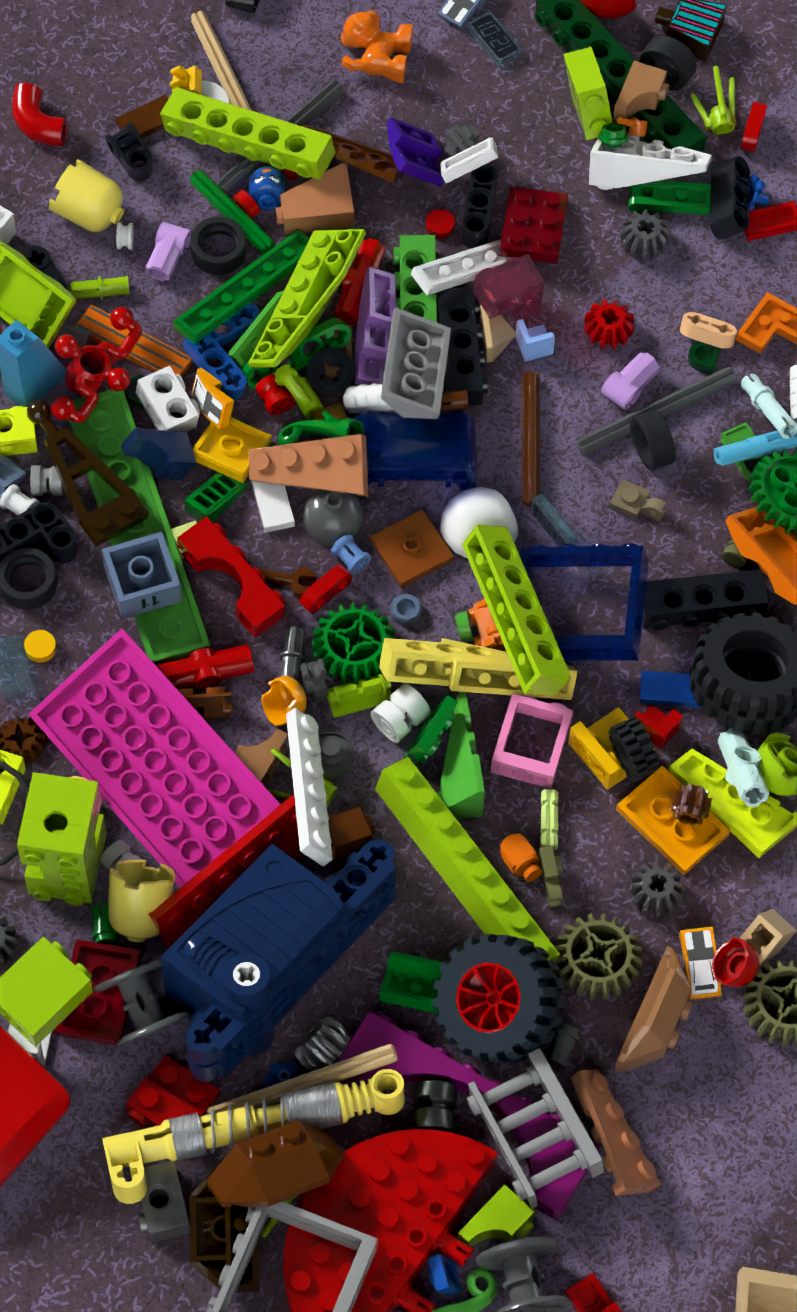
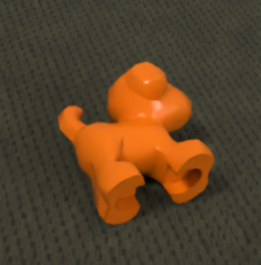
M374 10L351 14L345 21L343 32L341 33V42L347 48H365V53L361 59L356 60L349 58L347 55L343 56L341 61L343 67L351 71H363L369 76H384L394 82L404 84L407 56L397 55L393 59L390 57L394 53L410 54L413 25L401 24L397 32L389 33L380 30V16Z

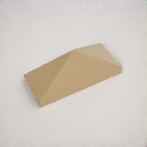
M484 296L479 297L480 324H482L486 363L493 362L515 338L516 332Z

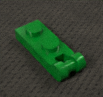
M659 180L629 186V193L632 196L628 200V210L639 213L647 209V211L710 215L711 184ZM648 193L652 194V197H645L643 195Z

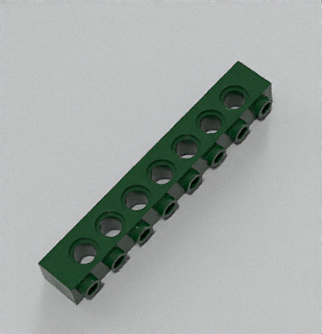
M536 0V22L540 27H546L559 47L563 46L568 52L592 47L606 86L608 100L615 104L632 64L636 60L580 0ZM668 95L665 101L659 100L656 110L645 109L631 116L636 117L638 120L648 121L646 135L643 137L648 143L658 140L663 142L665 148L671 150L675 147H684L704 152L706 135Z

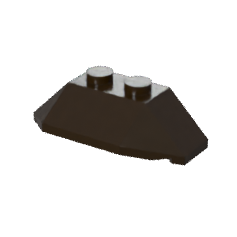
M224 1158L218 1162L216 1167L189 1196L190 1265L220 1290L222 1285H219L218 1282L225 1265L231 1266L236 1255L232 1253L235 1240L239 1233L245 1234L249 1222L245 1221L248 1207L238 1205L222 1207L207 1186V1179ZM259 1240L236 1293L260 1292Z

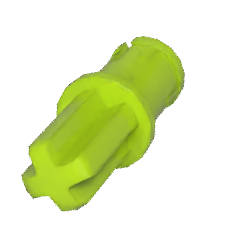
M98 276L97 280L71 282L70 293L75 299L100 297V300L107 296L130 295L128 276L101 279V276Z

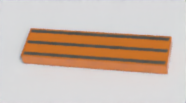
M90 305L75 325L88 330L92 341L98 344L110 342L117 347L121 346L130 332L128 329L121 331L115 329L111 325L110 314L93 305ZM142 332L138 342L126 357V359L152 373L170 366L175 375L179 374L181 377L184 376L192 365V359L188 355Z

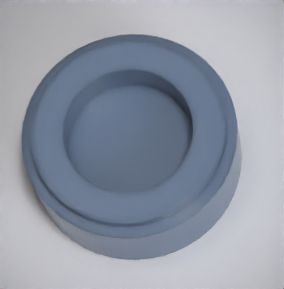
M402 594L392 601L390 613L392 619L397 624L410 626L420 619L422 606L415 596Z

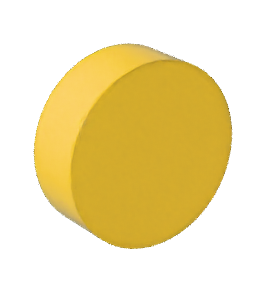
M45 630L31 632L24 642L27 657L37 663L47 662L52 659L56 653V642L53 635Z

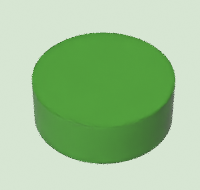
M468 611L456 613L455 619L461 641L464 643L473 642L475 635Z

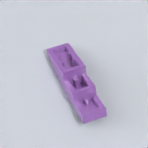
M372 267L366 269L360 299L354 355L355 385L383 384L393 311L396 307L395 274Z

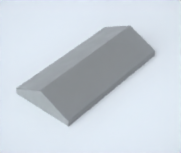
M395 307L391 323L381 399L403 418L437 419L440 415L451 328Z

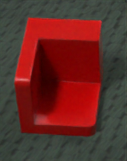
M651 705L643 714L638 711L633 717L638 719L640 724H643L645 732H648L650 736V741L661 750L681 729L684 716L675 709L668 715H665L657 707Z

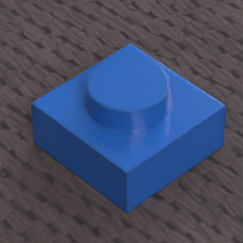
M441 1254L428 1258L430 1270L428 1271L429 1280L437 1292L454 1295L463 1291L454 1260Z

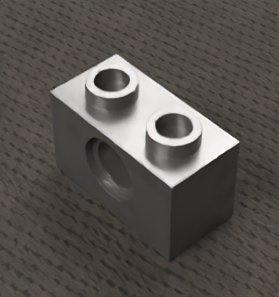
M167 1161L144 1167L147 1192L144 1198L140 1200L144 1213L137 1214L142 1234L149 1233L151 1243L189 1234L190 1225L175 1161ZM161 1196L168 1200L167 1205L163 1208H154L150 1205L151 1201L156 1197Z

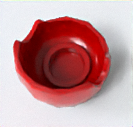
M732 937L730 942L721 945L714 954L712 963L714 979L730 988H739L749 984L758 972L760 965L759 955L749 942Z

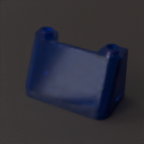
M367 410L354 418L362 422L364 436H366L368 492L370 484L378 482V487H384V481H445V487H451L452 483L459 485L460 492L476 488L475 418L469 416V413L457 411L452 414H440L437 419L403 418L399 414L377 413Z

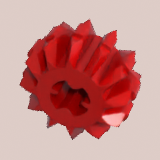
M603 299L601 306L593 303L590 312L585 314L584 332L585 335L590 336L591 344L600 341L602 350L606 347V344H610L613 350L617 348L618 343L626 345L628 337H631L634 333V316L632 313H628L629 308L627 305L619 307L617 299L612 304H608Z

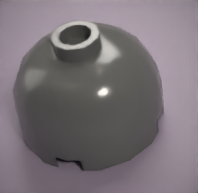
M319 489L313 492L307 500L303 515V522L308 535L318 540L319 544L333 547L335 542L344 535L351 534L355 538L363 530L365 519L361 500L356 494H342Z

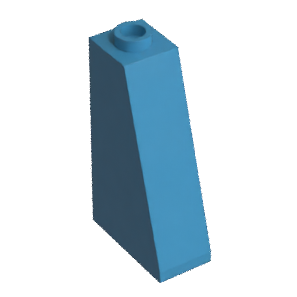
M15 320L0 334V371L4 393L16 405L28 407L31 402L41 400L64 379L66 368L42 340L18 320Z

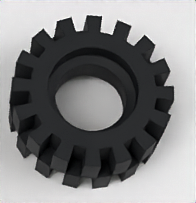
M633 717L610 728L609 738L613 743V751L616 752V758L618 761L620 760L623 770L625 769L628 777L630 776L632 780H636L659 768V761L656 758L658 757L657 752L653 749L655 746L650 741L648 732H645V727L643 724H640L638 719Z

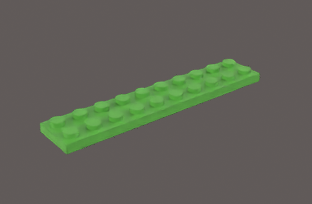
M111 389L98 393L99 400L97 405L84 422L76 423L70 419L68 420L73 434L133 490L149 513L148 519L108 540L110 546L162 532L180 582L182 602L133 616L145 653L155 665L187 658L196 650L210 648V643L150 467L136 458L123 455L121 444L133 429L136 428L124 390L117 392ZM85 397L72 400L75 409L79 410L86 399ZM94 470L86 473L97 508L120 496Z

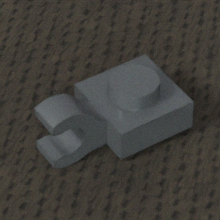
M323 659L302 663L300 668L306 694L313 695L315 704L327 701V686L324 680L327 671Z

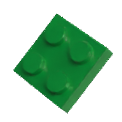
M447 695L424 722L402 759L409 757L414 765L418 762L424 764L429 755L432 756L442 741L440 736L444 730L449 729L457 716L453 712L458 704L457 700Z

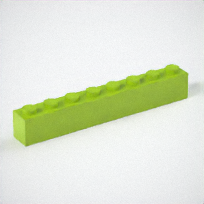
M406 757L384 768L376 785V792L483 933L527 939L534 942L535 947H541L549 954L546 960L556 962L560 953L411 759Z

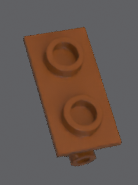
M225 687L206 688V694H193V689H178L197 711L198 707H204V719H226V715H233L232 702L226 703L225 698L231 697L232 693H225Z

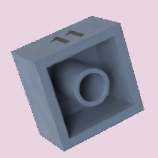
M162 532L102 549L104 568L122 619L182 602L180 582Z

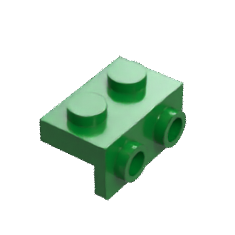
M394 951L390 952L379 1001L439 1014L438 1009H433L432 999L438 996V990L433 989L435 979H441L443 973L439 971V968L443 962Z

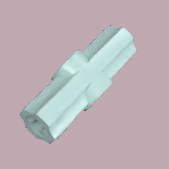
M730 727L726 732L720 733L718 738L719 747L728 767L725 779L736 787L740 799L744 801L746 806L757 807L760 803L767 801L769 796V790L758 768L761 761L760 754L756 749L750 747L746 735L736 732L734 728Z

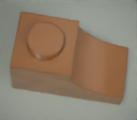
M634 61L615 104L613 123H617L618 117L629 119L633 114L641 110H656L659 100L665 101L670 84L665 83L667 71Z
M276 729L273 735L266 741L258 745L246 747L239 744L234 752L265 787L280 763V760L271 754V750L276 749L284 755L289 747L288 733Z

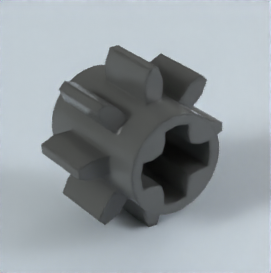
M457 124L446 133L445 142L447 146L445 150L452 157L480 143L477 139L480 137V133L473 125L468 127L466 124Z

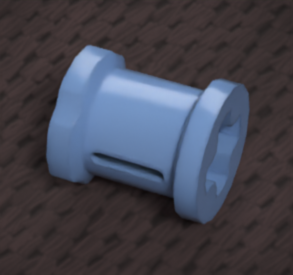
M348 534L335 542L331 548V554L334 557H339L348 567L347 570L352 575H355L369 564L371 555L368 552H363L355 544V538Z

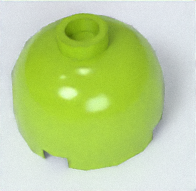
M776 732L770 734L759 747L758 752L761 761L758 768L762 773L769 793L790 797L797 794V746L788 742L791 738L790 736Z

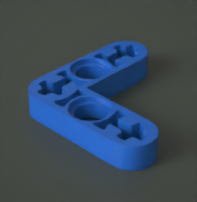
M250 303L222 324L229 329L228 333L220 334L214 330L200 340L203 341L202 346L199 342L194 345L184 337L183 348L198 368L202 367L221 381L220 391L233 400L243 396L247 378L222 346L240 338L260 314L258 307L253 303ZM216 358L223 365L218 368L208 365L207 360Z

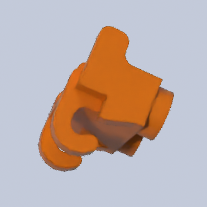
M485 599L473 604V608H470L468 613L473 626L478 627L479 635L474 636L475 645L506 651Z

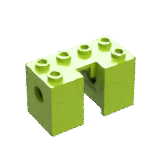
M32 773L17 848L21 864L27 865L24 878L28 894L32 895L33 898L40 901H50L52 898L63 899L67 904L81 906L84 903L92 904L101 863L100 858L103 853L107 833L104 814H99L101 796L98 781Z

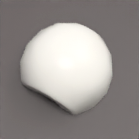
M476 487L463 490L449 500L441 515L440 532L444 542L455 553L466 558L462 543L476 525L507 527L513 542L518 537V525L512 508L504 496L495 489Z

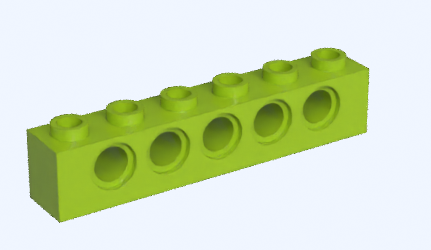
M175 87L160 113L165 131L173 136H183L201 145L208 144L217 147L226 153L233 152L243 155L251 161L265 162L277 169H287L296 172L305 178L312 177L321 180L335 155L331 135Z
M476 525L462 543V546L524 695L555 696L571 678V675L507 527Z

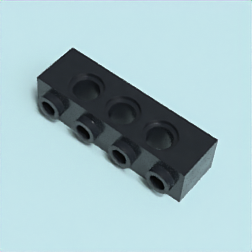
M473 287L449 288L437 292L438 323L451 328L444 390L449 392L466 389L468 405H482L483 394L488 393L487 375L482 376L481 368H485L484 349L479 350L478 342H483L482 324H476V316H480L479 298L474 299ZM456 320H463L465 322L459 323ZM463 345V346H466L467 348H459V347H457V346ZM462 371H467V372H470V373H469V374H462V373H460V372H462Z
M762 570L639 582L637 592L642 628H651L656 631L664 630L672 625L682 624L683 627H694L701 622L711 621L717 624L718 620L727 616L731 619L735 614L745 613V616H751L752 613L765 616L769 603ZM734 596L737 597L740 601L734 602L729 600L727 597ZM697 600H706L709 602V604L702 605L699 604ZM666 603H675L679 607L670 608Z

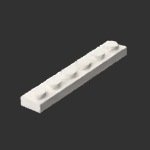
M293 708L286 714L300 852L321 866H325L333 858L323 779L324 771L318 735L319 727L311 715H305L297 708Z

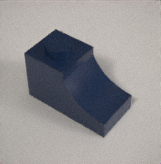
M134 428L121 444L123 455L136 458L145 463L153 470L156 478L170 479L172 481L182 480L196 464L187 432Z

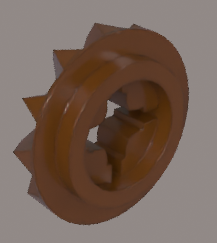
M16 716L13 720H4L3 725L0 727V750L22 756L25 764L36 760L42 754L46 744L45 733L31 717L26 719ZM17 730L21 731L23 737H29V739L23 741L22 750L19 749L16 741H11L16 739Z

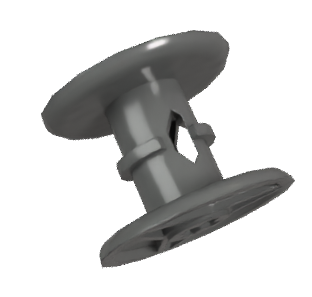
M161 959L128 970L92 987L95 992H101L118 985L125 1002V1006L122 1007L123 1011L128 1010L136 1031L117 1039L116 1047L139 1037L143 1038L167 1028L166 1026L192 1015L189 1011H183L166 1018L159 1001V997L162 996L161 992L155 991L148 972L162 967Z
M540 1236L513 1240L483 1251L476 1257V1265L485 1270H504L506 1281L503 1283V1289L509 1292L511 1304L496 1312H567L573 1308V1301L565 1296H545L542 1285L546 1280L545 1275L539 1273L537 1262L549 1257L557 1250V1239Z

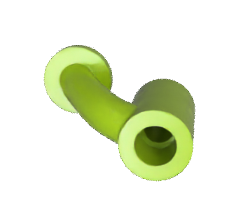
M283 365L275 371L276 383L280 386H286L295 398L305 418H311L313 411L324 408L306 377H300L299 373L294 368H291L290 365Z

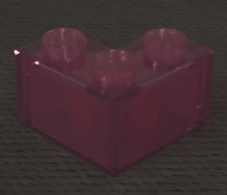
M527 254L519 258L513 257L497 267L485 268L475 275L473 292L489 319L507 312L513 323L516 324L517 320H525L541 313L545 280L530 255Z

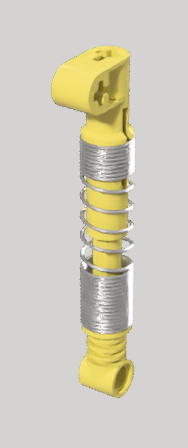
M383 1069L378 1071L371 1079H368V1084H365L364 1080L359 1081V1086H357L356 1082H353L349 1088L348 1084L343 1085L340 1082L325 1083V1085H318V1087L312 1086L308 1089L295 1090V1092L281 1093L280 1104L269 1106L267 1099L264 1097L262 1100L263 1108L254 1110L253 1105L246 1101L245 1107L233 1109L229 1105L227 1111L218 1113L212 1108L209 1115L199 1117L197 1112L195 1114L192 1113V1115L186 1114L182 1117L166 1119L159 1126L102 1138L113 1193L120 1202L134 1204L144 1198L147 1192L143 1164L163 1159H169L174 1162L180 1159L193 1158V1156L196 1158V1156L206 1155L207 1150L214 1153L215 1148L226 1146L231 1150L235 1143L242 1142L260 1135L261 1132L265 1133L296 1120L322 1129L347 1123L351 1117L355 1116L354 1112H357L358 1116L363 1115V1110H365L366 1114H369L372 1108L374 1112L384 1115L395 1114L403 1108L405 1103L404 1080L397 1071ZM384 1090H392V1091H394V1092L391 1093V1094H383V1093H381V1092L384 1091ZM130 1167L132 1181H125L123 1168Z

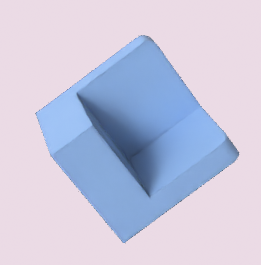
M523 319L517 320L515 338L525 362L553 354L555 342L553 332L547 333L544 325L527 329Z

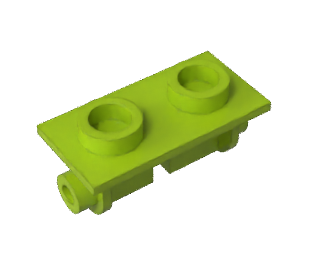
M378 674V676H372L371 680L368 681L361 679L358 684L350 682L328 688L327 699L333 718L376 707L385 700L390 701V695L392 694L390 690L392 687L391 682H388L383 674Z

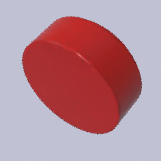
M240 190L233 196V201L251 219L260 213L258 205L246 191Z
M433 210L426 217V231L429 235H435V239L448 238L454 232L455 218L447 210Z

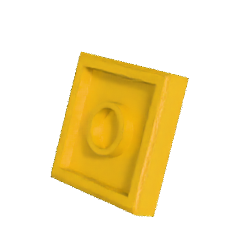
M230 417L229 425L221 429L211 422L192 450L197 463L244 483L249 476L248 450L269 447L272 442V435Z

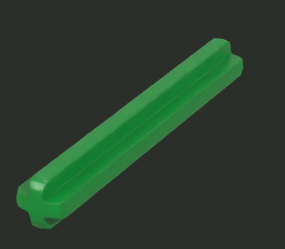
M197 170L190 176L191 184L224 217L236 221L243 228L246 238L262 254H265L274 247L273 239L202 170Z

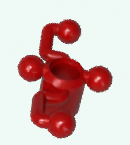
M117 307L110 315L111 325L115 329L120 331L128 329L130 331L120 347L110 342H101L97 346L86 345L80 348L77 339L69 334L62 335L56 340V353L63 358L73 357L64 374L68 389L74 394L86 398L79 410L75 409L74 402L69 397H57L51 404L52 414L57 419H70L76 423L84 422L97 405L99 400L97 392L101 389L105 380L108 386L117 392L123 391L129 386V373L120 367L112 368L116 360L125 359L130 354L142 334L141 325L134 320L133 314L128 308ZM82 366L91 368L96 374L87 372Z

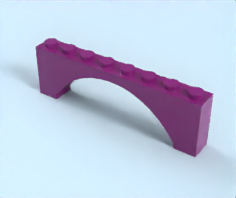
M372 1012L368 1013L346 1047V1050L337 1061L340 1062L388 1044L393 1045L396 1049L398 1056L396 1062L340 1081L343 1085L348 1084L349 1088L353 1082H356L357 1086H359V1081L364 1080L365 1084H368V1079H371L378 1071L383 1069L397 1071L401 1074L404 1084L430 1080L444 1081L454 1084L458 1091L470 1095L468 1084L473 1081L481 1094L503 1084L497 1080L492 1082L481 1076V1072L474 1066L467 1063L462 1065L452 1059V1055L443 1048H432L425 1044L424 1039L417 1033L410 1030L405 1032L396 1027L395 1022L388 1016L383 1014L377 1016ZM511 1094L488 1107L501 1119H504L535 1102L527 1097H521L520 1099ZM544 1113L511 1131L521 1146L557 1128V1123L561 1121L556 1114H550L549 1116ZM588 1133L590 1139L592 1140L595 1148L599 1153L601 1145L596 1143L594 1141L593 1136ZM562 1140L526 1158L530 1177L573 1156V1151L576 1148L572 1141L566 1142ZM578 1168L535 1190L534 1193L538 1204L535 1208L554 1220L559 1221L587 1175V1168L584 1170Z

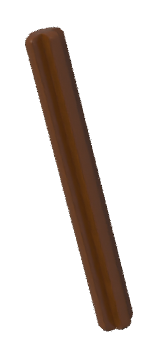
M535 371L522 374V503L526 507H533L534 503L538 506L540 503V376Z

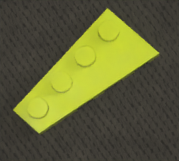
M690 749L669 767L668 771L682 785L693 784L702 786L705 790L709 791L708 798H712L710 811L758 858L762 857L797 827V812L791 813L780 806L781 802L771 796L757 807L746 806L744 801L740 799L736 787L725 779L727 769L694 749Z

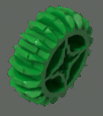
M352 602L350 609L346 610L340 604L338 613L329 609L327 619L320 618L319 628H315L313 632V637L315 638L312 641V649L315 651L314 658L316 661L323 659L326 671L329 670V677L331 679L340 674L343 684L347 681L348 677L353 678L354 684L359 683V677H363L365 681L371 680V673L375 676L382 674L379 664L384 638L396 639L394 637L395 629L393 626H388L389 619L387 616L380 617L378 608L368 612L366 603L361 609H356V604ZM364 628L373 632L379 641H375L373 637L366 635ZM359 635L357 645H353L352 651L350 652L352 642H355L357 636ZM330 645L336 646V650L342 651L345 654V659L336 655ZM367 657L366 659L357 661L360 658Z

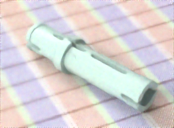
M750 374L754 382L748 376H745L741 382V387L751 397L752 405L764 413L781 437L789 438L785 430L793 437L797 433V423L792 420L775 399L773 390L765 386L756 374Z

